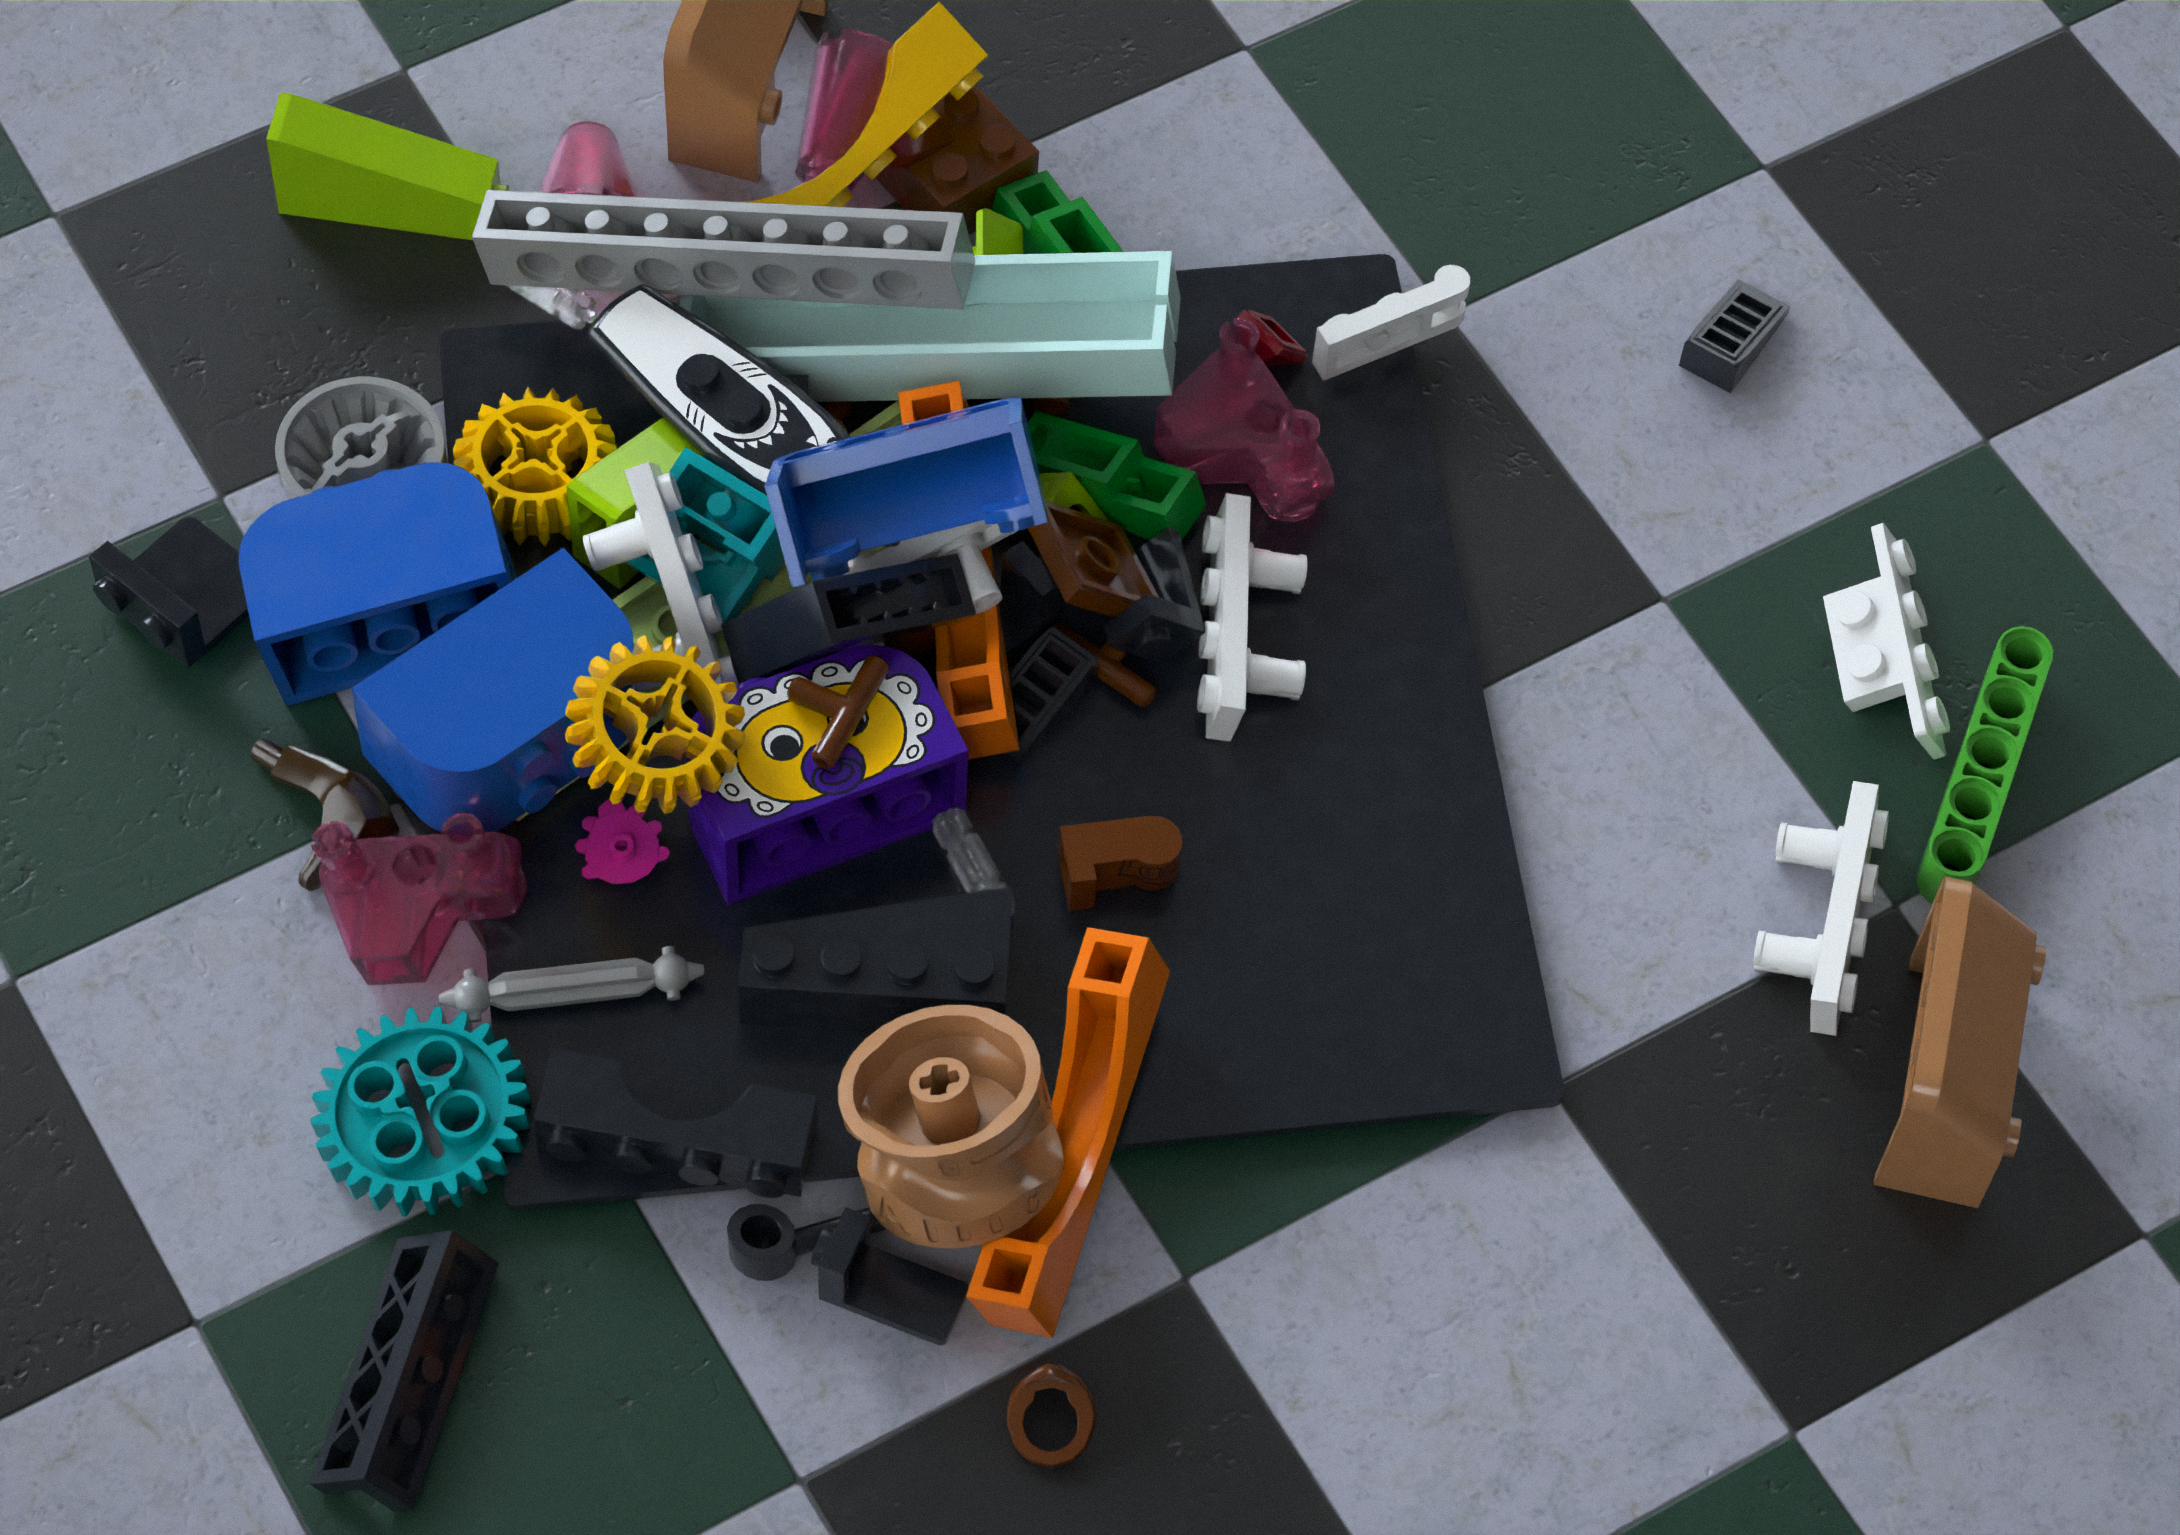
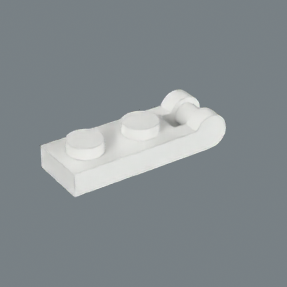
M1457 265L1443 266L1436 272L1433 282L1403 294L1398 292L1389 294L1375 305L1350 315L1345 313L1336 315L1322 326L1317 327L1312 364L1322 380L1325 381L1458 327L1464 318L1466 306L1464 300L1468 296L1470 287L1468 272Z

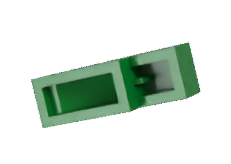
M1047 170L997 188L992 211L1022 225L1023 254L1124 252L1086 200L1080 197L1070 201Z
M1038 411L1028 421L1039 474L1072 472L1106 516L1107 521L1121 525L1122 529L1151 540L1165 528H1170L1179 532L1182 541L1207 506L1195 471L1144 457L1139 440Z

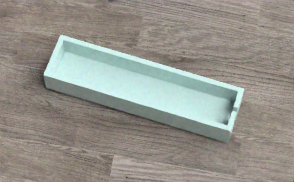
M1172 251L974 255L975 265L963 310L681 295L680 306L734 340L782 375H808L809 396L816 402L899 400L898 392L960 381L966 399L1172 396L1176 356L1174 342H1177L1181 297Z

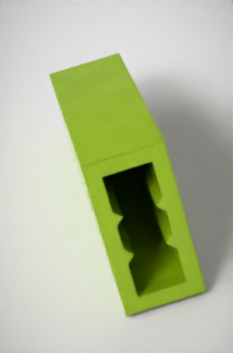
M284 92L279 94L266 138L279 214L473 240L472 235L487 190L510 191L509 185L501 184L499 162L496 158L295 94Z
M661 418L597 462L567 485L573 556L593 571L595 570L592 568L586 554L583 536L635 518L637 507L624 470L651 462L660 466L662 474L668 473L685 447L705 458L664 418ZM625 562L595 571L618 589L625 586L638 573V571L631 568Z

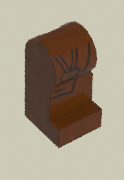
M1143 816L1060 826L1058 860L1069 911L1095 908L1097 891L1126 888L1132 885L1144 890L1158 891L1171 885L1176 880L1180 870L1182 835L1179 828L1173 822L1161 816Z

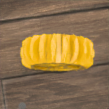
M527 387L523 399L513 401L503 392L499 401L500 408L495 409L481 404L480 411L478 412L479 421L465 420V425L462 429L463 438L456 439L453 448L454 465L470 472L480 481L487 493L502 535L512 531L513 538L519 546H521L528 535H536L539 541L546 547L550 534L558 532L570 541L571 528L567 485L573 479L567 473L572 470L571 463L579 457L585 462L581 471L576 475L577 477L617 449L614 432L611 430L610 424H602V417L598 414L596 407L583 410L582 402H580L577 395L563 403L560 402L559 395L554 388L551 389L545 398H535L533 392ZM502 454L506 458L501 463L502 470L492 477L488 471L493 462Z
M644 635L637 639L634 655L626 646L618 642L610 650V661L600 656L594 657L588 667L591 677H577L573 691L578 698L569 700L565 710V716L576 722L568 726L565 740L567 743L582 746L574 754L573 763L575 767L585 768L594 765L596 768L590 775L588 784L591 789L601 787L607 781L613 784L614 787L609 798L613 805L619 804L626 792L635 795L634 806L638 814L647 810L651 798L658 799L659 807L666 815L673 812L676 806L677 794L684 803L693 807L699 803L702 797L701 788L711 793L717 792L723 783L720 772H733L738 759L732 751L740 749L745 741L744 732L734 727L742 722L745 716L744 707L728 703L737 692L735 682L716 684L715 680L722 669L720 661L711 662L704 668L696 664L701 652L698 645L691 646L687 650L685 657L675 654L676 643L672 636L664 639L660 651H653L651 642ZM638 682H658L664 684L661 689L653 693L644 694L631 688L626 693L619 690L627 685ZM683 694L688 696L699 709L705 723L707 735L697 730L699 724L688 718L682 710L681 697ZM668 705L662 720L665 723L661 732H654L648 744L643 745L642 742L648 730L646 725L650 717H657L662 706ZM603 714L613 718L612 725L620 729L627 736L630 745V751L627 756L623 755L609 738L604 725ZM667 755L679 761L685 756L692 760L684 765L673 768L660 769L646 766L651 759L657 756Z

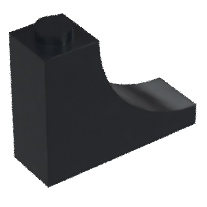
M957 553L810 581L722 624L721 627L740 685L755 677L768 678L793 669L799 664L823 658L848 648L874 645L915 632L961 622L976 615V610Z

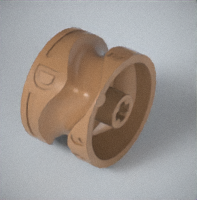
M941 1005L923 1008L902 1015L881 1026L857 1047L843 1068L838 1085V1104L847 1132L861 1141L857 1169L871 1212L880 1224L895 1236L913 1244L932 1248L957 1249L981 1245L1002 1238L1019 1229L1035 1217L1052 1198L1061 1180L1064 1166L1063 1147L1055 1124L1052 1121V1103L1035 1042L1027 1031L1010 1017L989 1008L973 1005Z

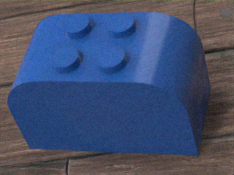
M440 462L421 463L398 470H384L378 472L373 477L340 486L322 487L311 494L276 504L262 513L250 525L242 539L238 559L254 641L286 706L351 689L517 579L513 561L484 487L474 475L465 469Z
M564 548L560 549L352 687L362 755L425 824L445 834L460 837L486 835L507 826L526 812L531 814L541 810L554 798L559 789L578 776L580 778L590 776L596 768L594 765L585 768L575 767L573 757L575 752L582 746L567 743L565 740L568 726L576 723L565 716V710L569 700L578 698L573 691L577 677H591L588 667L594 657L600 656L610 661V650L618 642L626 646L634 655L633 633L628 619ZM636 683L627 685L619 690L626 693L631 688L636 691ZM603 714L608 736L618 749L627 740V736L620 729L612 725L613 718Z

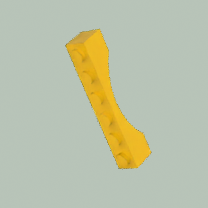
M938 2L889 49L885 78L874 112L858 140L845 155L816 178L782 194L747 202L844 207L854 197L847 189L854 180L864 172L872 181L897 157L890 149L895 142L906 132L915 141L940 117L933 108L949 92L958 101L984 77L976 67L980 65L988 54L949 11Z

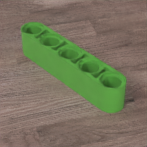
M2020 626L2010 628L2004 632L1998 640L1986 670L1917 873L1916 884L1919 892L1932 904L1944 876L1970 881L1976 885L1985 864L2053 659V648L2050 641L2043 633L2034 628ZM2012 664L2019 665V666H2021V667H2023V668H2025V669L2018 668V667H2016V666H2014V665H2012ZM1995 713L2003 714L2007 716L2009 719L2002 718ZM1977 762L1985 763L1991 766L1993 769L1985 768L1979 765ZM1960 813L1970 814L1977 820L1968 819L1962 816ZM1945 863L1953 865L1956 868H1958L1960 872L1949 870L1942 864Z

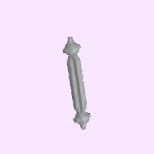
M667 946L662 948V956L654 964L638 958H627L504 972L488 983L484 979L477 977L476 969L470 968L463 970L464 978L454 988L439 994V1004L457 1008L460 1012H467L470 1023H478L482 1021L481 1013L486 1011L490 1005L509 1012L640 997L655 986L667 993V1000L673 1001L680 999V991L687 986L689 981L704 975V965L687 962L683 957L675 954V947Z

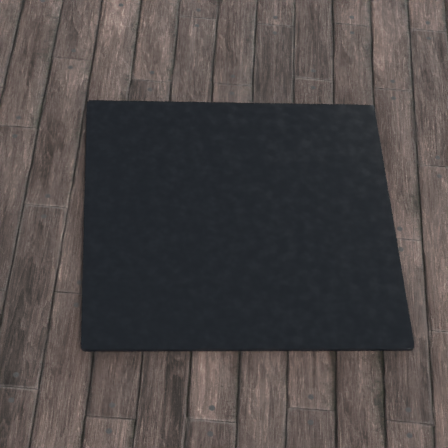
M1387 254L1176 270L1181 299L1177 342H1174L1176 356L1172 396L1070 397L1068 411L1055 416L1139 440L1144 457L1197 473L1207 506L1181 542L1203 623L1209 621V606L1201 605L1200 591L1206 568H1210L1211 553L1202 552L1203 529L1207 516L1217 515L1226 493L1251 497L1250 542H1253L1254 548L1307 556V575L1300 594L1250 586L1248 589L1247 648L1251 649V654L1291 661H1305V684L1299 700L1266 694L1246 693V710L1231 741L1206 738V713L1198 712L1197 710L1200 681L1204 674L1207 675L1208 659L1199 657L1200 637L1164 664L1128 653L1120 663L1156 687V695L1147 707H1139L1097 678V684L1018 767L999 754L968 760L965 817L729 906L692 832L688 817V805L683 802L678 794L673 812L666 815L659 807L658 799L651 798L642 820L646 823L653 820L661 823L662 832L657 835L659 846L667 847L670 855L666 861L658 862L646 877L630 884H611L599 878L592 880L584 878L582 876V868L588 865L585 860L586 854L578 853L575 847L579 839L588 838L590 833L582 828V821L587 816L599 818L598 807L610 798L614 785L608 781L601 787L591 789L588 784L590 776L578 778L556 794L541 810L528 814L520 821L514 820L495 832L477 836L488 982L504 972L627 958H638L654 964L662 956V948L667 946L675 947V954L683 957L687 962L704 965V975L689 981L687 986L680 991V999L673 1001L667 1000V993L655 986L640 997L509 1012L490 1005L491 1026L496 1038L495 1042L505 1038L509 1042L514 1055L512 1060H520L526 1075V1079L521 1083H526L532 1099L531 1103L522 1107L526 1109L530 1119V1128L514 1131L518 1134L522 1144V1152H501V1156L508 1169V1173L505 1176L503 1175L505 1201L510 1209L526 1211L746 1188L720 1182L712 1186H700L683 1180L679 1175L654 1170L646 1174H633L617 1168L613 1163L587 1158L580 1162H567L552 1157L547 1151L537 1150L534 1116L553 1048L619 1060L623 1081L633 1098L652 1113L673 1120L692 1121L714 1116L732 1106L743 1095L750 1084L816 1095L818 1127L805 1182L860 1177L857 1164L861 1141L847 1132L838 1104V1085L842 1070L851 1054L874 1032L740 1023L738 981L744 927L1013 886L1005 1015L1020 1024L1034 1040L1041 1058L1051 1102L1062 1056L1068 985L1087 927L1148 937L1170 970V975L1113 1151L1550 1108L1561 1103L1564 1096V1084L1413 345L1325 381L1322 380L1312 364L1317 327L1322 326L1336 315L1344 313L1350 315L1375 305L1389 294L1402 293L1396 262L1393 257ZM1244 309L1273 317L1307 351L1306 354L1309 357L1303 364L1247 367L1238 315ZM597 317L449 329L442 332L439 337L448 464L454 465L453 448L456 439L463 438L462 429L464 428L465 420L479 421L478 412L480 411L481 404L495 409L500 408L499 401L503 392L513 401L523 399L527 387L533 392L535 398H545L551 389L554 388L559 395L560 402L563 403L577 395L580 402H582L583 410L596 407L598 414L602 417V424H610L611 430L615 435L617 449L663 417L622 376L588 338V330ZM1021 398L1028 423L1035 413L1032 410L1031 398ZM1001 399L966 400L968 406L973 407ZM898 400L850 401L852 411L843 421L847 428V433L851 434ZM817 402V403H818L821 407H823L827 402ZM502 454L493 462L488 471L492 477L502 470L501 463L506 460ZM581 457L571 463L572 470L567 473L571 479L576 477L585 464ZM1072 505L1069 508L1075 511L1082 512L1080 508ZM1028 528L1019 530L991 545L995 579L999 589L1001 588L1002 554L1023 541L1038 558L1041 557ZM1124 530L1134 551L1149 541ZM512 531L503 535L517 578L562 548L574 558L612 600L646 577L638 572L625 586L618 589L575 558L572 550V539L570 541L567 540L559 532L550 534L546 547H544L536 535H528L521 546L514 540ZM693 535V537H694L695 539H697V540L700 539V538H698L697 536ZM1061 594L1059 622H1062L1099 648L1107 640L1104 625L1114 617L1067 604ZM1036 640L1007 658L1009 674ZM929 657L920 664L928 672L938 690L936 662ZM1038 678L1033 682V684L1051 697L1056 692ZM1020 697L1014 701L1034 717L1040 713ZM691 699L681 705L685 715L691 720L699 711ZM663 718L648 728L642 742L643 745L648 744L654 732H661L665 723L662 721ZM1017 726L1019 738L1024 733V730ZM629 743L619 749L625 756L630 751ZM667 755L657 756L651 759L646 766L660 769L678 767L685 764V756L681 761ZM627 792L622 800L626 810L633 806L636 800L635 795ZM1143 816H1161L1170 820L1179 828L1182 835L1180 870L1176 880L1171 885L1158 891L1144 890L1135 885L1126 888L1097 891L1095 908L1069 911L1058 860L1060 826Z

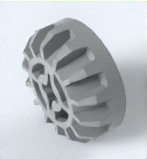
M358 376L331 381L310 391L299 399L287 412L280 424L275 442V457L280 483L286 491L288 500L311 494L322 487L340 486L373 477L378 472L393 469L402 460L406 467L430 462L447 463L444 432L440 419L433 407L413 389L396 381L379 377Z

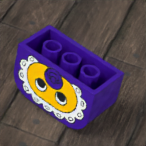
M861 645L799 664L793 669L768 678L755 677L741 683L737 687L734 698L728 702L729 704L743 706L745 710L742 722L734 726L745 734V741L742 747L732 751L737 757L738 762L732 773L720 772L723 783L717 792L711 793L701 788L702 797L699 803L693 807L688 806V817L692 832L729 906L965 817L969 750L930 675L917 660L891 647ZM875 655L883 658L889 666V671L835 767L823 769L813 762L811 754L832 718L789 701L787 691L792 680L796 677H801L845 695L867 656ZM698 711L692 718V721L699 724L697 729L699 732L707 735L703 717L700 711ZM685 757V764L692 761L691 759Z

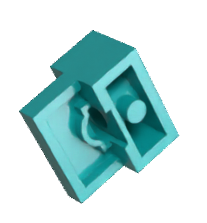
M685 447L669 471L675 478L683 502V508L676 510L675 514L682 535L692 533V535L697 536L726 554L716 552L695 539L703 561V569L695 572L702 595H713L724 624L740 615L763 578L771 582L773 581L785 560L767 495ZM649 554L625 562L631 568L663 587L655 561Z

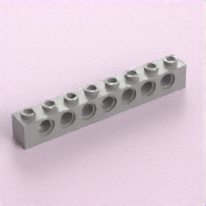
M487 190L472 235L473 242L491 285L627 292L638 285H647L660 294L963 310L975 265V257L963 213Z

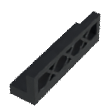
M453 1230L397 1239L309 1482L311 1486L322 1493L361 1490L394 1512L413 1510L499 1264V1262ZM425 1258L421 1271L408 1283L416 1259ZM403 1318L399 1332L386 1344L391 1329ZM381 1380L377 1394L364 1405L369 1390ZM359 1441L350 1468H341L346 1453Z

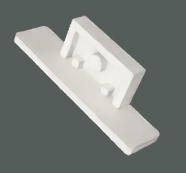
M1881 523L1871 527L1881 577L1823 596L1843 699L1850 710L1855 712L1906 695L1914 735L1933 760L1946 756L1942 734L1950 732V724L1941 699L1938 696L1934 697L1931 681L1938 679L1939 673L1932 650L1927 643L1923 644L1920 628L1927 626V615L1920 596L1915 590L1912 591L1909 580L1910 575L1916 574V564L1905 539L1897 541L1886 525Z

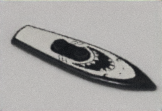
M638 285L612 301L599 314L588 330L590 341L689 444L708 461L767 495L765 483L774 460L797 451L851 438L833 416L801 388L734 340L647 285ZM901 541L895 542V543H892V544H888V545H884V546H885V547H896L897 545L900 544Z

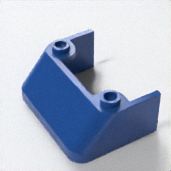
M1019 397L992 401L782 456L773 461L765 483L767 498L792 587L804 585L807 573H811L812 580L814 581L840 576L849 572L848 561L858 557L860 551L984 520L985 524H998L1000 533H1010L1034 525L1048 523L1047 504L1022 400Z

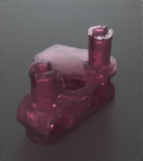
M1235 318L1232 322L1231 336V326L1228 321L1220 329V349L1212 353L1172 393V396H1169L1157 408L1154 445L1167 464L1195 471L1200 484L1248 483L1262 507L1272 518L1289 522L1305 520L1315 513L1321 500L1333 496L1335 491L1332 470L1317 443V438L1320 434L1319 420L1311 412L1294 409L1263 360L1256 354L1260 334L1257 326L1247 319ZM1268 404L1273 405L1277 408L1271 410Z
M459 813L447 819L443 824L441 831L444 834L354 839V834L348 825L339 821L324 823L313 833L312 840L317 844H311V847L317 858L322 861L319 869L320 883L350 960L368 985L426 982L458 921L502 918L513 914L518 909V906L525 898L527 890L526 876L521 869V843L506 834L484 832L483 826L477 817L469 813ZM407 852H410V854H411L412 856H403V855L406 854Z

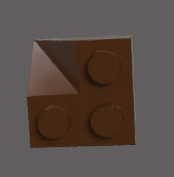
M976 84L958 101L949 92L933 108L940 117L915 141L906 132L895 142L890 149L897 157L875 177L905 210L963 213L969 235L976 232V212L984 208L992 210L997 188L1038 173L1039 150Z

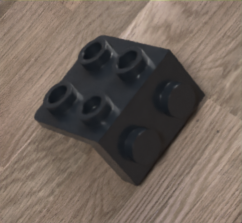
M185 517L179 520L134 560L130 559L108 540L89 556L95 579L93 591L101 603L111 612L122 615L137 627L152 645L160 650L167 651L187 668L191 667L249 616L239 569V552L194 517Z

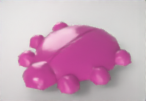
M608 799L598 807L599 818L587 816L582 821V828L590 832L588 838L579 839L575 844L578 853L586 854L585 860L588 865L582 868V876L587 880L599 878L611 884H630L646 877L658 862L666 861L670 855L667 847L659 846L657 835L662 832L661 823L656 820L646 823L642 820L645 812L638 814L634 805L626 810L622 801L619 804L613 805L610 799Z

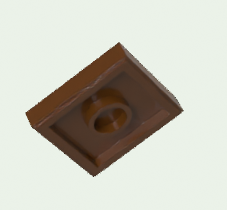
M1046 501L1048 523L1029 527L1028 530L1067 604L1110 617H1116L1146 593L1159 597L1121 525Z

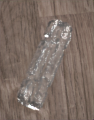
M505 285L549 314L559 318L573 329L580 330L587 322L593 323L596 319L597 314L594 312L595 300L580 289Z
M953 807L934 817L933 833L941 848L949 851L946 857L967 893L1007 887L1006 883L999 882L998 878L1001 875L978 834L971 833L970 830L973 828V825L964 810ZM1012 898V914L1014 913V898Z

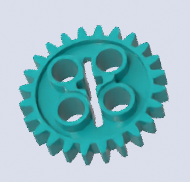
M435 1006L428 1022H420L414 1008L411 1007L407 1008L404 1025L395 1027L392 1020L386 1014L380 1016L381 1034L373 1037L368 1031L359 1028L356 1030L361 1047L356 1052L342 1046H338L335 1049L343 1065L342 1069L322 1068L320 1073L330 1090L318 1091L312 1094L318 1112L321 1113L310 1118L316 1136L321 1138L315 1143L322 1160L330 1161L327 1167L335 1182L338 1183L346 1180L345 1184L351 1197L355 1200L369 1191V1198L374 1209L377 1211H381L392 1197L395 1198L396 1205L402 1216H408L415 1200H423L429 1214L435 1215L439 1197L448 1195L457 1208L462 1207V1188L470 1185L476 1191L485 1194L488 1190L482 1175L487 1170L504 1176L508 1173L504 1159L501 1156L502 1151L509 1153L522 1152V1144L518 1134L514 1131L530 1128V1119L526 1109L522 1107L531 1103L532 1099L526 1083H521L526 1079L519 1059L512 1060L514 1055L506 1038L495 1042L496 1038L489 1023L485 1022L472 1031L473 1026L469 1021L467 1012L462 1011L449 1025L440 1006ZM404 1063L409 1064L412 1068L444 1147L445 1153L440 1158H435L431 1154L398 1069ZM440 1065H454L451 1071L437 1077L429 1076L432 1070ZM384 1089L392 1090L381 1101L366 1102L377 1091ZM463 1119H478L472 1127L465 1131H451L453 1126ZM400 1145H414L411 1151L402 1157H388L391 1151Z

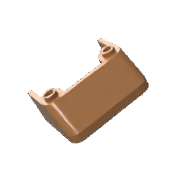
M682 0L667 37L663 59L668 160L758 183L762 175L761 136L766 124L775 125L782 105L783 93L781 90L775 89V69L799 11L825 17L829 8V0Z
M1948 876L1943 877L1910 958L1908 970L1923 973L1901 1115L1875 1173L1874 1185L1979 1208L2002 1156L2013 1158L2017 1150L2022 1120L2011 1117L2029 990L2030 984L2038 985L2041 980L2047 948L2036 945L2037 932L1970 881Z

